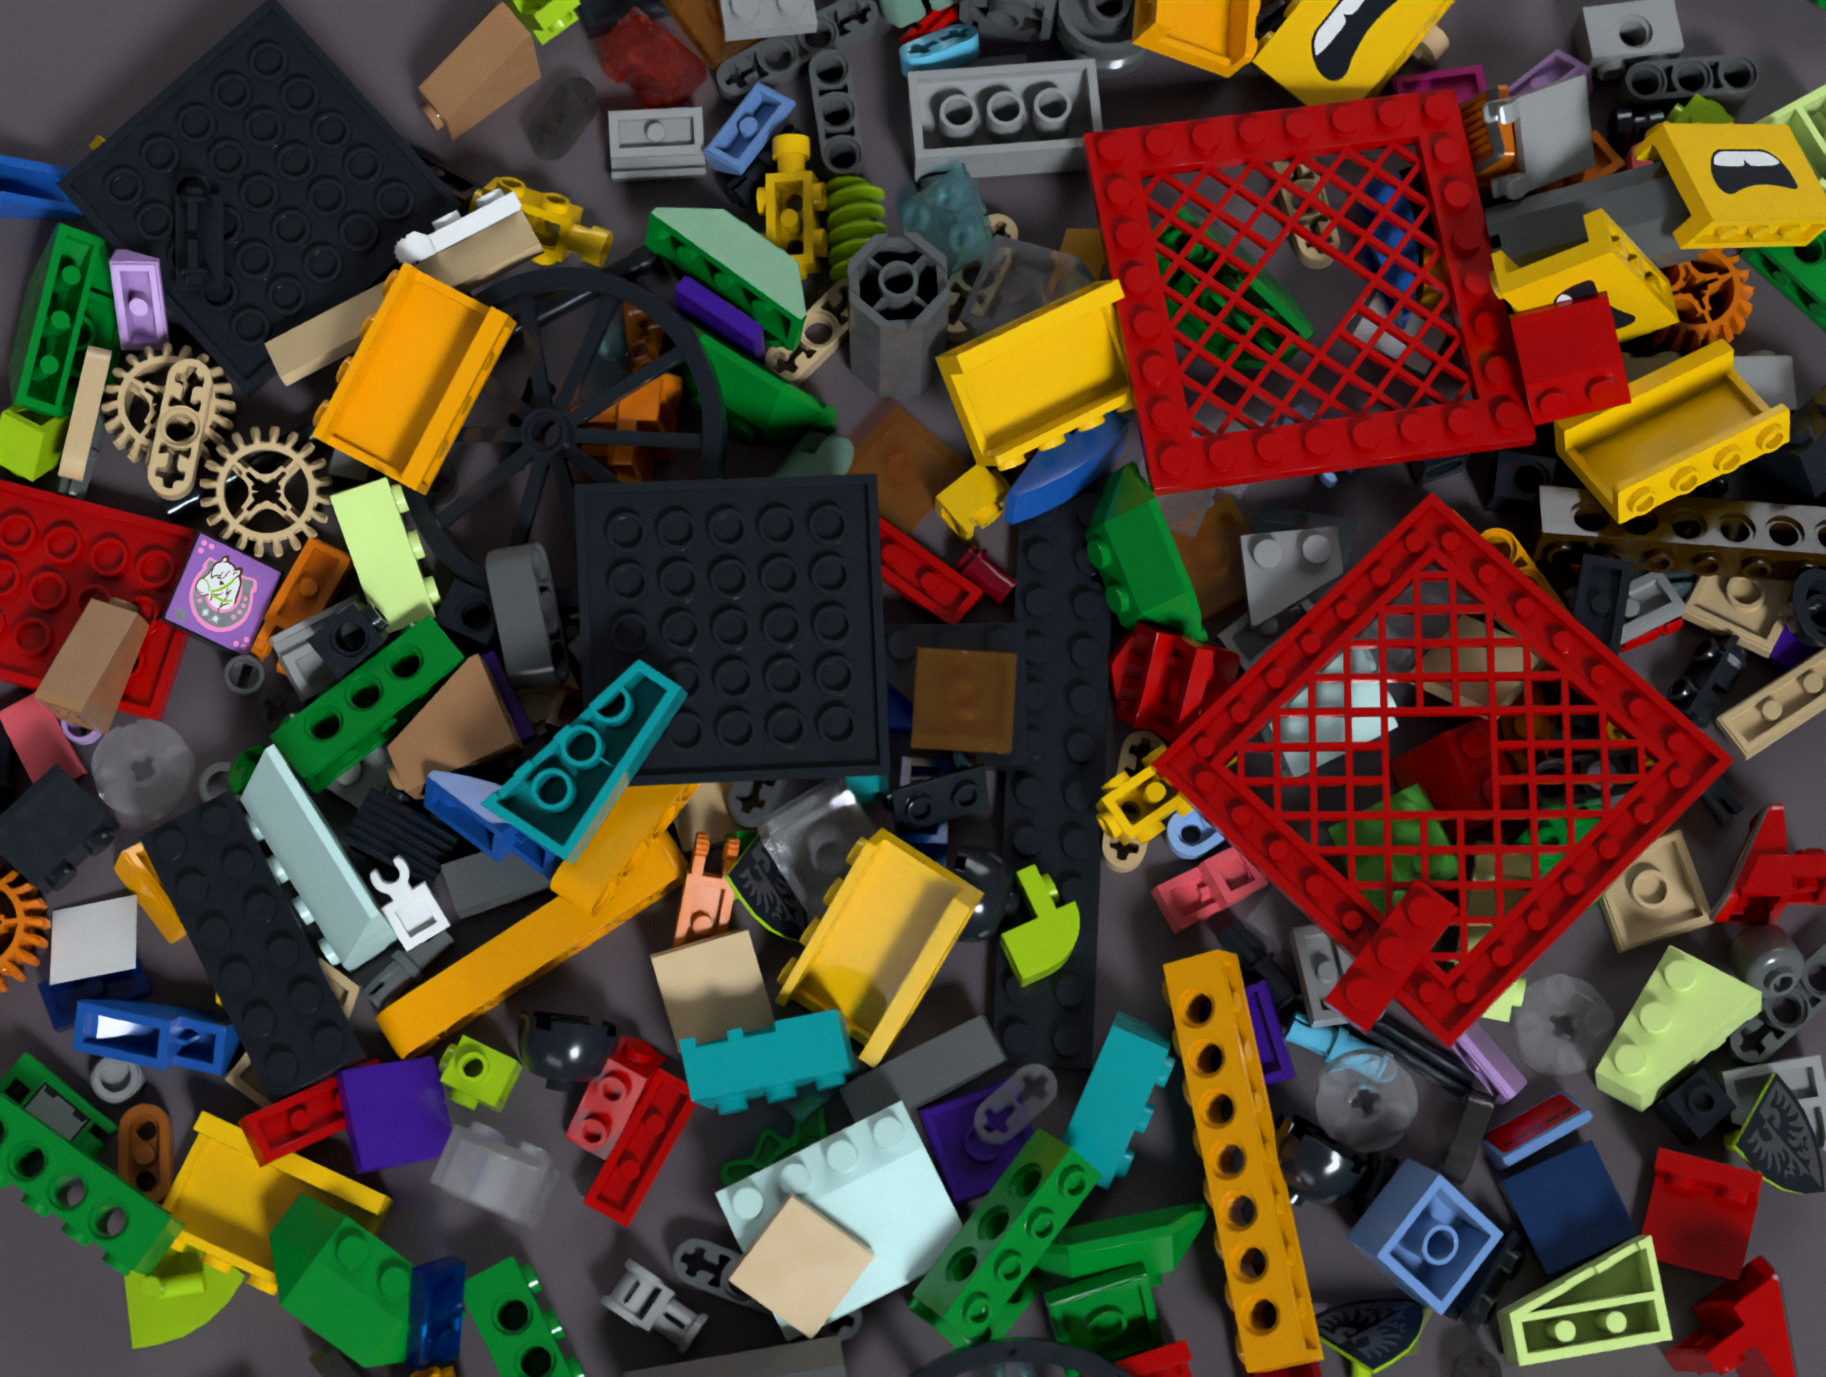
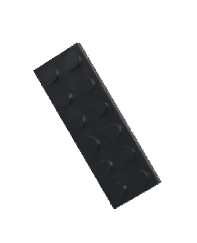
M231 790L139 836L272 1104L306 1090L368 1057Z

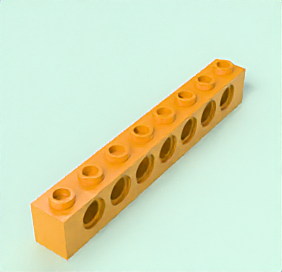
M1217 949L1163 964L1165 979L1162 982V991L1167 1005L1173 1012L1176 1028L1172 1032V1040L1177 1054L1182 1058L1186 1078L1183 1080V1093L1186 1102L1193 1109L1196 1128L1193 1131V1142L1198 1155L1203 1158L1207 1177L1203 1183L1204 1195L1215 1215L1217 1230L1214 1232V1243L1219 1257L1224 1260L1228 1281L1225 1283V1297L1228 1306L1235 1312L1239 1331L1235 1338L1238 1356L1242 1363L1246 1365L1247 1373L1269 1372L1324 1360L1288 1188L1278 1162L1275 1128L1238 955ZM1209 998L1212 1004V1012L1210 1017L1203 1022L1200 1016V1007ZM1219 1047L1223 1059L1219 1069L1214 1072L1211 1068L1210 1058L1213 1051ZM1229 1097L1233 1104V1113L1230 1119L1225 1122L1221 1116V1105ZM1239 1147L1244 1156V1163L1241 1170L1236 1173L1231 1165V1157L1233 1152ZM1248 1198L1253 1202L1255 1208L1254 1217L1249 1224L1242 1217V1207ZM1258 1250L1262 1251L1266 1260L1265 1269L1260 1276L1255 1273L1252 1265L1253 1257ZM1269 1301L1274 1305L1277 1312L1276 1322L1271 1328L1267 1326L1263 1318L1264 1308Z

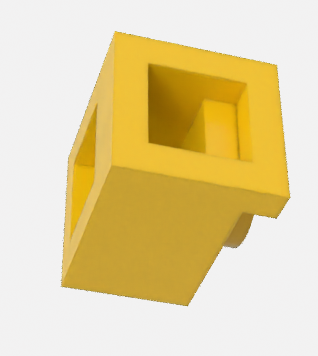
M976 464L936 496L935 512L966 547L973 541L974 528L977 525L983 529L1001 515L1004 497L1008 495L1011 487L997 470L993 469L989 472L985 466H977Z

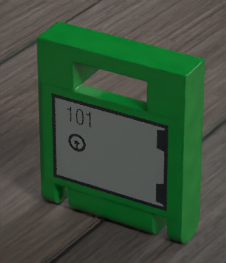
M27 1052L20 1057L0 1080V1090L8 1096L22 1082L31 1091L20 1104L96 1159L108 1145L91 1133L94 1127L98 1125L103 1132L112 1137H115L118 1133V1126ZM3 1124L0 1126V1142L5 1132ZM43 1152L36 1153L29 1160L28 1174L30 1177L37 1175L42 1170L45 1162ZM74 1183V1184L70 1187L69 1191L74 1187V1185H75L76 1183Z

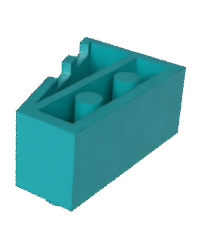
M837 1009L774 1021L772 1026L744 1033L742 1028L727 1030L725 1032L726 1037L696 1044L695 1037L679 1040L691 1101L711 1110L718 1109L719 1115H729L748 1109L747 1101L766 1097L768 1103L790 1100L797 1097L796 1089L814 1084L817 1091L835 1089L846 1085L845 1077L858 1074L845 1015Z
M1120 1011L1116 1013L1107 1038L1061 1141L1102 1174L1096 1185L1107 1190L1114 1176L1121 1180L1124 1179L1135 1154L1134 1151L1127 1149L1134 1130L1144 1134L1155 1109V1105L1147 1102L1154 1084L1164 1088L1176 1060L1167 1056L1171 1046L1172 1034Z

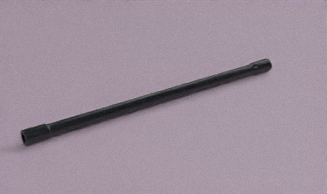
M644 244L633 250L628 256L599 271L632 281L640 276H647L665 265L659 254H653ZM561 290L535 304L539 329L598 299L604 294L581 290ZM519 313L511 316L517 324L504 347L523 338ZM313 420L280 436L278 442L285 444L291 432L297 433L299 436L298 441L293 448L298 452L308 443H312L314 446L322 443V441L312 436L316 428L312 424ZM265 451L251 454L243 460L255 471L262 474L287 461L289 457L280 453ZM233 470L226 483V492L245 483ZM211 472L206 476L195 478L191 492L182 499L166 500L159 497L173 522L202 508L201 499L215 497V489L201 487L200 480L210 479L216 481L218 473ZM250 473L247 475L250 480L254 478Z

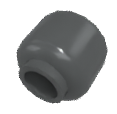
M1772 924L1751 925L1743 929L1734 939L1728 956L1731 969L1738 979L1761 991L1762 998L1765 999L1782 996L1792 991L1803 976L1805 962L1801 951L1781 927Z

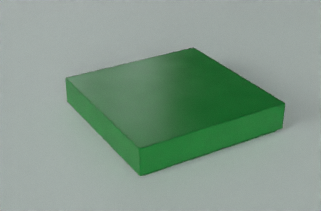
M1143 1261L1044 1292L1055 1340L1078 1345L1096 1352L1113 1362L1163 1347L1150 1281ZM1062 1367L1065 1377H1075L1083 1374L1073 1369Z

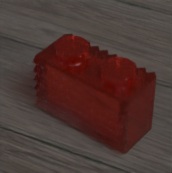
M636 6L632 7L630 12L598 44L602 62L600 66L604 73L615 83L621 84L624 81L632 89H635L636 97L647 109L680 108L707 80L706 63Z

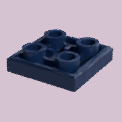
M1592 1140L1498 1183L1543 1277L1638 1234Z

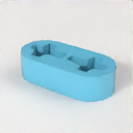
M968 24L951 25L902 45L899 49L902 74L907 77V72L953 69L974 60L980 55L978 29Z

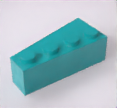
M638 659L594 699L580 716L570 725L567 724L546 747L534 758L527 760L513 773L514 776L496 792L493 791L480 804L563 860L575 865L688 696V693L682 687Z

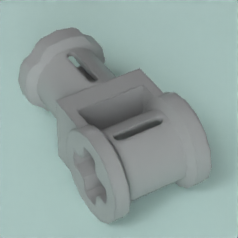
M628 1258L624 1264L627 1269L610 1296L603 1295L599 1302L638 1328L640 1326L650 1334L653 1330L657 1331L678 1346L677 1352L685 1356L703 1331L710 1316L704 1312L698 1315L674 1298L677 1294L666 1287L665 1282ZM640 1283V1285L638 1286L630 1300L626 1303L629 1296L632 1294L636 1286ZM666 1315H670L684 1324L685 1328L681 1329L666 1319Z

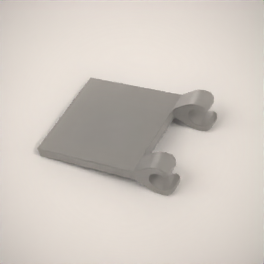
M1576 74L1513 97L1489 101L1483 104L1482 110L1485 123L1498 121L1500 124H1509L1514 122L1519 165L1518 173L1498 176L1491 180L1493 198L1507 196L1508 199L1516 200L1525 196L1528 191L1595 167L1586 74Z

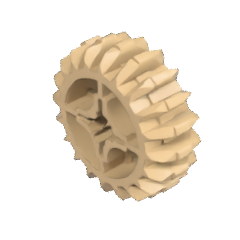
M166 342L162 347L163 355L156 356L153 348L146 345L144 347L146 360L139 363L136 356L128 354L126 360L131 370L126 372L122 368L116 367L112 372L121 385L106 384L104 387L105 394L115 399L101 405L103 414L113 416L104 424L107 433H119L113 441L118 450L131 446L127 457L132 463H136L147 454L145 458L147 470L160 414V407L156 404V401L162 404L165 386H156L148 382V380L168 374L170 368L182 359H192L193 351L190 346L184 345L179 356H174L172 344ZM203 353L196 358V360L203 362L209 367L210 358L207 354ZM220 366L209 369L214 382V390L200 453L201 459L205 462L212 459L206 447L209 443L215 447L219 444L225 445L224 439L216 431L231 432L234 427L232 421L223 417V415L235 413L236 406L234 402L224 400L233 393L230 383H218L224 376ZM189 372L187 379L178 380V383L182 384L185 391L183 406L188 407L192 389L198 383L203 386L204 384L198 380L196 372ZM134 395L140 397L143 403L150 408L148 416L144 420L146 427L141 433H138L130 422V406ZM177 417L168 424L167 433L172 430L185 431L191 436L177 441L185 442L193 436L195 424L189 418ZM164 447L162 453H170L172 457L170 469L167 473L175 472V460H178L179 455L188 459L191 452L180 454Z
M257 426L251 427L252 443L245 445L242 436L236 432L232 434V440L238 447L236 451L231 454L227 447L222 444L216 447L217 452L226 458L222 466L211 460L206 461L205 467L218 474L216 481L201 479L200 486L206 489H215V497H205L200 500L202 507L217 505L219 512L208 517L207 523L213 526L222 520L226 522L228 526L219 534V538L222 541L228 540L236 532L240 535V538L235 548L244 551L248 540L256 541L254 555L262 557L264 554V543H273L274 555L280 557L283 556L281 544L283 540L289 539L291 547L295 551L302 548L301 542L295 536L301 530L309 538L317 537L316 531L307 524L312 518L320 523L325 524L327 522L328 516L315 510L318 503L332 505L329 495H319V487H328L333 484L332 477L316 478L315 471L323 469L327 463L324 458L317 459L311 464L306 460L315 449L312 443L306 444L300 452L293 448L298 441L299 436L297 433L291 432L286 443L283 444L278 442L280 435L278 427H271L269 441H261L259 428ZM265 451L276 452L289 457L282 466L270 474L258 473L243 460L251 454ZM300 468L306 476L309 488L308 502L302 514L288 502L285 496L287 483ZM232 470L245 481L249 490L246 502L234 516L226 500V483ZM250 473L258 481L262 480L268 484L273 479L276 481L283 473H286L278 482L281 489L275 492L281 494L279 500L287 507V510L284 511L276 503L272 504L266 500L261 504L258 503L251 511H248L250 506L256 501L253 494L259 492L253 490L255 484L247 475ZM267 509L278 512L291 524L288 528L273 533L255 532L244 527L256 514Z

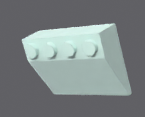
M274 744L266 748L240 798L248 811L245 817L258 842L265 839L272 850L273 855L269 856L267 860L278 880L283 884L290 879L299 895L291 901L304 922L309 925L315 921L325 936L318 940L317 943L330 964L335 966L341 962L351 974L400 943V940L301 778Z
M902 1100L715 1193L743 1253L790 1192L874 1252L875 1257L822 1327L926 1275L963 1227ZM773 1312L788 1343L805 1336Z

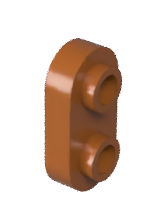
M139 1104L126 1111L119 1123L118 1175L142 1191L140 1187L141 1179L147 1174H154L156 1177L155 1187L151 1191L143 1193L158 1204H162L174 1183V1126L170 1116L164 1110L152 1104ZM147 1123H154L156 1126L155 1136L150 1140L144 1141L140 1134L142 1127Z

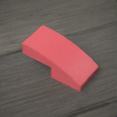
M35 693L0 711V720L33 784L56 763L75 781L88 774L70 740L63 733L61 720L34 698Z
M1231 847L1203 860L1197 867L1156 886L1151 891V894L1173 934L1176 935L1266 887L1268 883L1265 877L1234 847Z

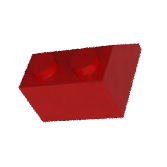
M1607 291L1509 314L1534 426L1632 403Z
M1479 718L1441 733L1389 762V770L1399 792L1418 783L1426 791L1435 811L1492 810L1489 721ZM1498 750L1499 775H1514L1504 751ZM1499 785L1500 810H1525L1528 803L1519 785ZM1441 820L1452 843H1456V820ZM1464 820V839L1493 828L1492 820ZM1501 820V824L1506 823L1510 820Z

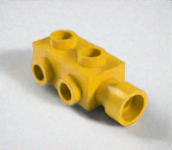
M782 134L772 139V159L777 162V173L765 174V187L757 188L756 201L758 213L760 216L766 215V233L758 234L775 246L785 250L789 255L793 247L803 245V254L790 256L798 261L801 280H805L807 274L821 273V258L827 257L828 254L826 230L820 229V212L827 209V192L825 184L820 183L812 170L806 171L805 162L810 159V138L800 134ZM801 199L803 200V208L800 211L796 212L790 209L793 201Z
M495 177L483 190L477 189L469 206V214L478 209L475 200L498 188H501L504 196L512 191L515 192L522 205L521 210L544 250L543 254L531 259L532 261L542 265H553L556 261L562 263L571 253L581 255L583 262L600 268L606 262L613 242V232L593 225L591 229L580 225L584 208L571 204L567 197L550 192L543 194L529 189L524 182L512 177Z
M1166 744L1161 745L1144 757L1141 762L1145 769L1132 778L1129 777L1126 771H1123L1101 787L1105 796L1095 806L1100 812L1096 815L1097 821L1110 839L1118 838L1123 846H1126L1136 838L1141 845L1145 844L1166 829L1161 822L1163 819L1175 811L1182 818L1194 810L1176 792L1167 793L1164 785L1161 784L1162 779L1151 768V764L1168 748ZM1237 756L1226 766L1227 768L1237 761ZM1122 806H1133L1137 811V819L1129 821L1121 810Z

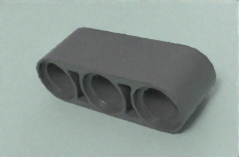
M825 49L815 54L809 63V87L822 177L825 184H827L830 180L837 177L853 176L863 178L864 149L850 62L842 52L835 49ZM827 74H834L840 77L837 82L826 83L820 80L822 76ZM839 116L846 119L847 122L839 126H833L828 124L826 120ZM839 159H848L854 163L846 169H839L832 165L833 162Z
M1742 54L1642 61L1635 63L1629 68L1615 95L1616 107H1629L1633 112L1639 113L1646 108H1659L1663 110L1664 118H1666L1677 103L1686 107L1694 95L1698 93L1706 100L1709 99L1719 103L1727 113L1733 112L1744 105L1759 80V69L1751 58ZM1725 79L1735 81L1740 88L1730 86ZM1679 83L1690 85L1694 92L1683 89ZM1633 86L1645 89L1649 95L1637 93Z
M535 542L491 549L486 557V573L506 672L511 685L515 689H526L565 683L569 675V661L549 560L544 547L540 543Z
M1636 749L1608 751L1609 772L1611 774H1637ZM1585 754L1572 756V775L1587 774L1590 768L1600 767V755ZM1563 758L1539 763L1535 767L1536 775H1564ZM1562 784L1563 793L1555 798L1544 796L1536 785L1537 808L1542 810L1565 809L1564 784ZM1573 784L1574 808L1602 804L1601 790L1594 788L1591 784ZM1613 784L1610 788V801H1620L1636 784ZM1526 785V790H1525V793H1526V795H1527V798H1528V785Z

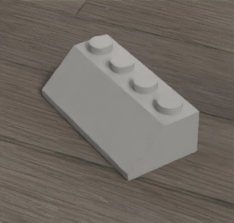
M1095 58L907 72L914 182H921L926 177L941 174H952L958 176V179L1087 170L1082 147L1083 134L1103 131Z

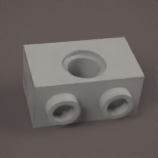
M1640 0L1582 7L1572 28L1579 61L1590 67L1591 77H1598L1600 80L1619 78L1627 73L1629 68L1635 63L1642 61L1677 59L1684 48L1674 0ZM1621 38L1631 39L1637 46H1629Z

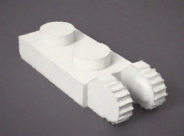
M498 188L475 200L478 209L461 218L458 210H455L432 222L436 230L435 232L425 235L413 231L407 234L405 239L401 238L400 241H397V245L394 246L395 258L399 260V263L407 262L411 265H416V262H422L519 212L522 205L514 191L504 196L501 188Z

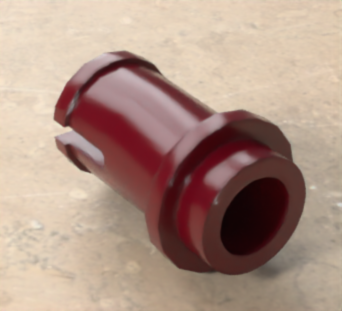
M973 545L955 567L962 572L961 575L963 577H968L999 606L1019 582L1009 576L987 556L988 550L986 548L980 550Z

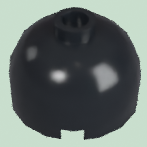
M960 841L957 853L960 856L956 858L953 873L985 894L956 942L976 943L988 940L998 933L1005 918L1015 919L1021 890L1012 888V871L1006 860L998 853L981 845Z
M521 1011L518 1026V1051L525 1067L532 1074L546 1079L545 1088L555 1091L576 1092L577 1083L590 1082L599 1076L607 1063L608 1057L616 1052L620 1024L603 1020L602 1026L590 1025L591 1021H589L587 1016L546 1011H534L533 1015L526 1011Z
M1282 1110L1274 1123L1279 1166L1287 1184L1290 1202L1298 1207H1301L1305 1200L1317 1205L1334 1204L1340 1201L1355 1188L1368 1168L1369 1163L1360 1154L1355 1152L1350 1160L1341 1153L1344 1142L1299 1115L1295 1114L1291 1120L1288 1112Z

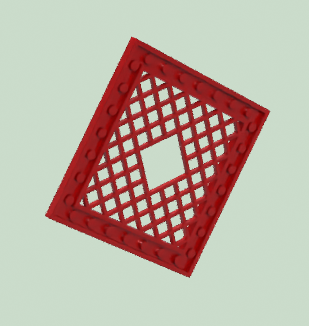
M1455 88L1083 134V153L1108 280L1118 279L1125 296L1114 302L1113 305L1116 311V320L1148 483L1155 496L1522 447L1534 443L1536 440L1535 429L1504 298L1500 300L1496 296L1489 278V273L1494 271L1491 256L1493 250ZM1414 145L1416 154H1414L1404 146ZM1385 148L1375 163L1358 153L1359 151ZM1392 152L1413 165V168L1403 181H1400L1381 168ZM1339 154L1328 169L1311 158ZM1346 158L1367 171L1357 187H1354L1335 174ZM1292 160L1282 175L1265 164ZM1300 163L1321 177L1310 193L1289 180V177ZM1246 166L1236 180L1218 170ZM1254 169L1275 183L1263 199L1242 186ZM1419 171L1421 172L1426 197L1409 187ZM1199 172L1189 186L1172 176L1175 174ZM1207 175L1228 188L1217 205L1195 191ZM1374 176L1396 190L1384 206L1363 193V190ZM1153 177L1143 190L1141 179ZM1160 181L1182 194L1170 211L1149 198V195ZM1327 182L1349 195L1338 212L1316 198ZM1281 188L1303 202L1291 218L1270 204ZM1234 194H1237L1256 207L1244 224L1223 210ZM1401 195L1423 208V211L1412 225L1390 211ZM1188 199L1210 213L1198 229H1195L1176 216ZM1355 201H1358L1377 214L1366 231L1344 217ZM1309 206L1331 220L1319 237L1297 223ZM1147 209L1163 219L1153 233L1151 232ZM1263 212L1284 226L1273 242H1270L1251 229ZM1429 214L1431 215L1436 241L1419 230V227ZM1216 218L1238 232L1226 248H1223L1204 235ZM1383 219L1405 233L1394 250L1372 236ZM1169 224L1191 238L1179 254H1176L1157 241ZM1337 225L1359 239L1348 255H1345L1326 242ZM1291 231L1369 283L1320 350L1241 298ZM1244 237L1266 251L1254 267L1232 254ZM1411 238L1434 252L1423 268H1420L1400 254ZM1197 243L1219 257L1207 273H1204L1185 260ZM1365 244L1387 258L1376 274L1354 261V258ZM1156 253L1171 262V265L1162 277H1160ZM1439 257L1446 284L1428 273ZM1225 262L1247 276L1235 293L1213 279ZM1393 263L1415 276L1404 293L1382 279ZM1178 268L1200 282L1188 298H1185L1166 285ZM1421 282H1424L1444 296L1433 312H1430L1410 298ZM1206 287L1228 301L1216 318L1194 304ZM1374 288H1377L1397 302L1386 318H1383L1363 304ZM1165 297L1181 307L1171 321H1169ZM1449 301L1451 302L1456 328L1438 317ZM1234 306L1256 320L1244 337L1222 323ZM1403 306L1425 320V323L1414 338L1391 323ZM1187 312L1209 326L1197 343L1175 329ZM1356 313L1378 326V329L1367 344L1345 330V327ZM1262 325L1284 338V341L1273 356L1250 342ZM1431 326H1434L1454 340L1442 357L1420 342ZM1215 331L1237 345L1225 362L1203 348ZM1384 332H1387L1407 346L1395 363L1373 349ZM1337 338H1340L1360 352L1348 369L1326 355ZM1174 341L1190 351L1179 366ZM1290 344L1313 358L1301 375L1279 361ZM1459 345L1461 346L1467 373L1448 361ZM1243 350L1266 364L1254 381H1251L1231 367ZM1413 351L1436 365L1424 382L1401 368ZM1196 356L1218 370L1206 388L1184 374ZM1366 357L1389 371L1377 388L1354 374ZM1319 363L1341 377L1329 395L1307 380ZM1272 369L1294 383L1282 401L1260 387ZM1441 370L1464 384L1453 401H1450L1430 387ZM1224 376H1227L1246 389V392L1235 407H1232L1212 393ZM1394 376L1417 390L1405 408L1383 393ZM1347 382L1370 397L1358 414L1336 400V397ZM1183 386L1199 396L1189 411L1187 410ZM1300 388L1323 403L1311 420L1288 406ZM1471 390L1473 400L1462 401L1468 391ZM1252 395H1255L1275 409L1263 427L1241 413V410ZM1423 395L1438 404L1414 408ZM1205 401L1227 415L1215 433L1193 419ZM1376 401L1390 410L1367 414ZM1328 408L1342 416V418L1320 420ZM1281 414L1296 423L1272 427ZM1234 420L1248 429L1225 433ZM1192 431L1200 435V437H1193Z
M1431 492L1151 764V768L1353 961L1392 912L1393 891H1408L1414 881H1392V855H1420L1421 882L1433 890H1458L1459 917H1455L1449 926H1459L1460 952H1431L1430 950L1394 998L1446 1050H1449L1731 766L1734 759ZM1431 565H1434L1439 571H1426V570H1427ZM1420 581H1448L1449 605H1421ZM1412 585L1413 605H1391ZM1456 586L1476 604H1457ZM1449 614L1450 638L1422 639L1421 615ZM1457 614H1485L1486 638H1458ZM1385 615H1413L1414 639H1386ZM1378 618V639H1357ZM1493 619L1514 638H1494ZM1522 647L1523 671L1495 672L1494 648ZM1422 648H1450L1451 672L1423 673ZM1458 648H1486L1487 672H1459ZM1350 649H1378L1379 673H1351ZM1386 649H1414L1415 673H1387ZM1343 652V673L1321 674ZM1531 653L1551 671H1531ZM1524 681L1525 706H1496V682ZM1532 681H1560L1561 705L1533 706ZM1415 682L1416 707H1388L1387 683ZM1423 682H1451L1452 706L1424 707ZM1459 682H1487L1488 706H1460ZM1343 683L1344 708H1316L1315 684ZM1351 683H1379L1380 707H1352ZM1308 686V708H1286ZM1569 687L1589 705H1569ZM1533 715H1561L1562 740H1534ZM1570 715H1598L1599 740H1571ZM1489 716L1492 810L1390 811L1388 717ZM1497 716H1525L1526 740H1498ZM1344 717L1345 742H1316V718ZM1352 717H1380L1381 742H1352ZM1280 718H1308L1309 742H1280ZM1273 721V742L1250 743ZM1607 721L1627 739H1607ZM1599 749L1601 774L1572 775L1571 750ZM1608 749H1636L1637 774H1609ZM1498 750H1526L1527 775H1499ZM1535 750H1563L1564 775H1536ZM1353 751H1381L1382 776H1353ZM1244 752H1273V777H1245ZM1280 752H1309V777H1281ZM1316 752H1345V776L1317 777ZM1645 755L1656 764L1647 774ZM1236 756L1237 776L1226 767ZM1564 784L1565 810H1537L1536 785ZM1573 784H1601L1602 809L1574 810ZM1610 784H1636L1611 809ZM1499 785H1528L1529 810H1500ZM1281 786H1310V811L1281 812ZM1317 786H1346V811H1318ZM1353 786H1382L1383 811H1354ZM1248 787H1274V811ZM1537 819H1566L1567 845H1538ZM1574 819H1601L1575 845ZM1383 820V846H1355L1354 821ZM1391 820H1419L1420 846H1391ZM1427 820H1456L1457 846H1428ZM1464 820H1492L1493 845H1465ZM1501 820H1529L1530 845H1502ZM1285 821H1310L1311 846ZM1318 821H1346L1347 846H1318ZM1384 855V881H1356L1355 856ZM1428 855H1457L1458 881H1429ZM1465 855H1494L1495 881H1466ZM1502 855H1530L1531 881H1503ZM1539 855H1565L1540 880ZM1322 856H1347L1348 881ZM1466 890H1495L1496 916H1467ZM1503 890H1530L1504 916ZM1359 891H1385V915ZM1467 926H1494L1468 952ZM1434 962L1458 963L1446 974Z

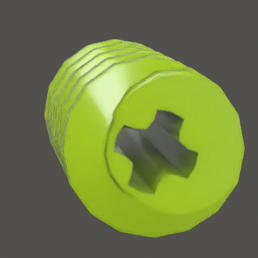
M837 177L825 185L827 196L829 197L827 199L826 211L830 214L827 218V229L830 231L828 246L831 249L829 252V264L832 266V269L829 272L830 279L834 282L848 277L847 262L874 234H886L887 231L886 225L877 222L885 217V208L882 205L876 204L885 198V192L880 187L871 186L866 179L860 177Z

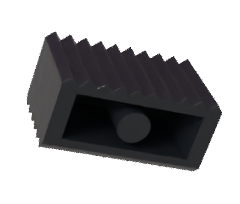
M385 785L382 792L372 787L343 836L341 844L398 876L400 873L393 862V858L400 855L407 861L410 868L408 881L418 885L425 880L431 889L441 871L440 865L445 864L460 835L453 832V828L429 810L426 816L409 808L408 805L411 799L398 790Z

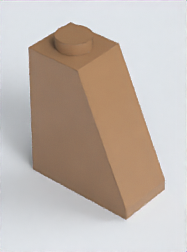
M504 2L497 5L418 87L423 106L419 110L423 118L435 132L442 128L452 141L541 78L532 35Z
M110 597L108 603L91 598L37 688L34 698L61 721L107 735L150 626L137 613L139 608L130 602L115 597Z
M479 654L469 657L387 747L393 763L388 764L386 767L394 787L399 792L404 790L405 793L416 801L424 799L426 777L433 770L472 777L516 757L524 748L489 664Z

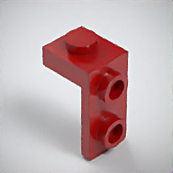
M622 1034L619 1037L616 1052L608 1057L601 1074L590 1081L566 1132V1139L606 1160L629 1121L642 1092L648 1087L657 1069L662 1068L666 1058L654 1052L653 1047L644 1040L629 1038Z

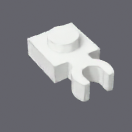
M397 855L393 858V862L398 868L400 875L395 881L389 882L384 880L377 869L370 872V878L377 890L389 894L392 898L391 901L381 906V910L405 950L409 951L451 926V922L425 880L412 888L408 881L410 876L409 865L402 856Z

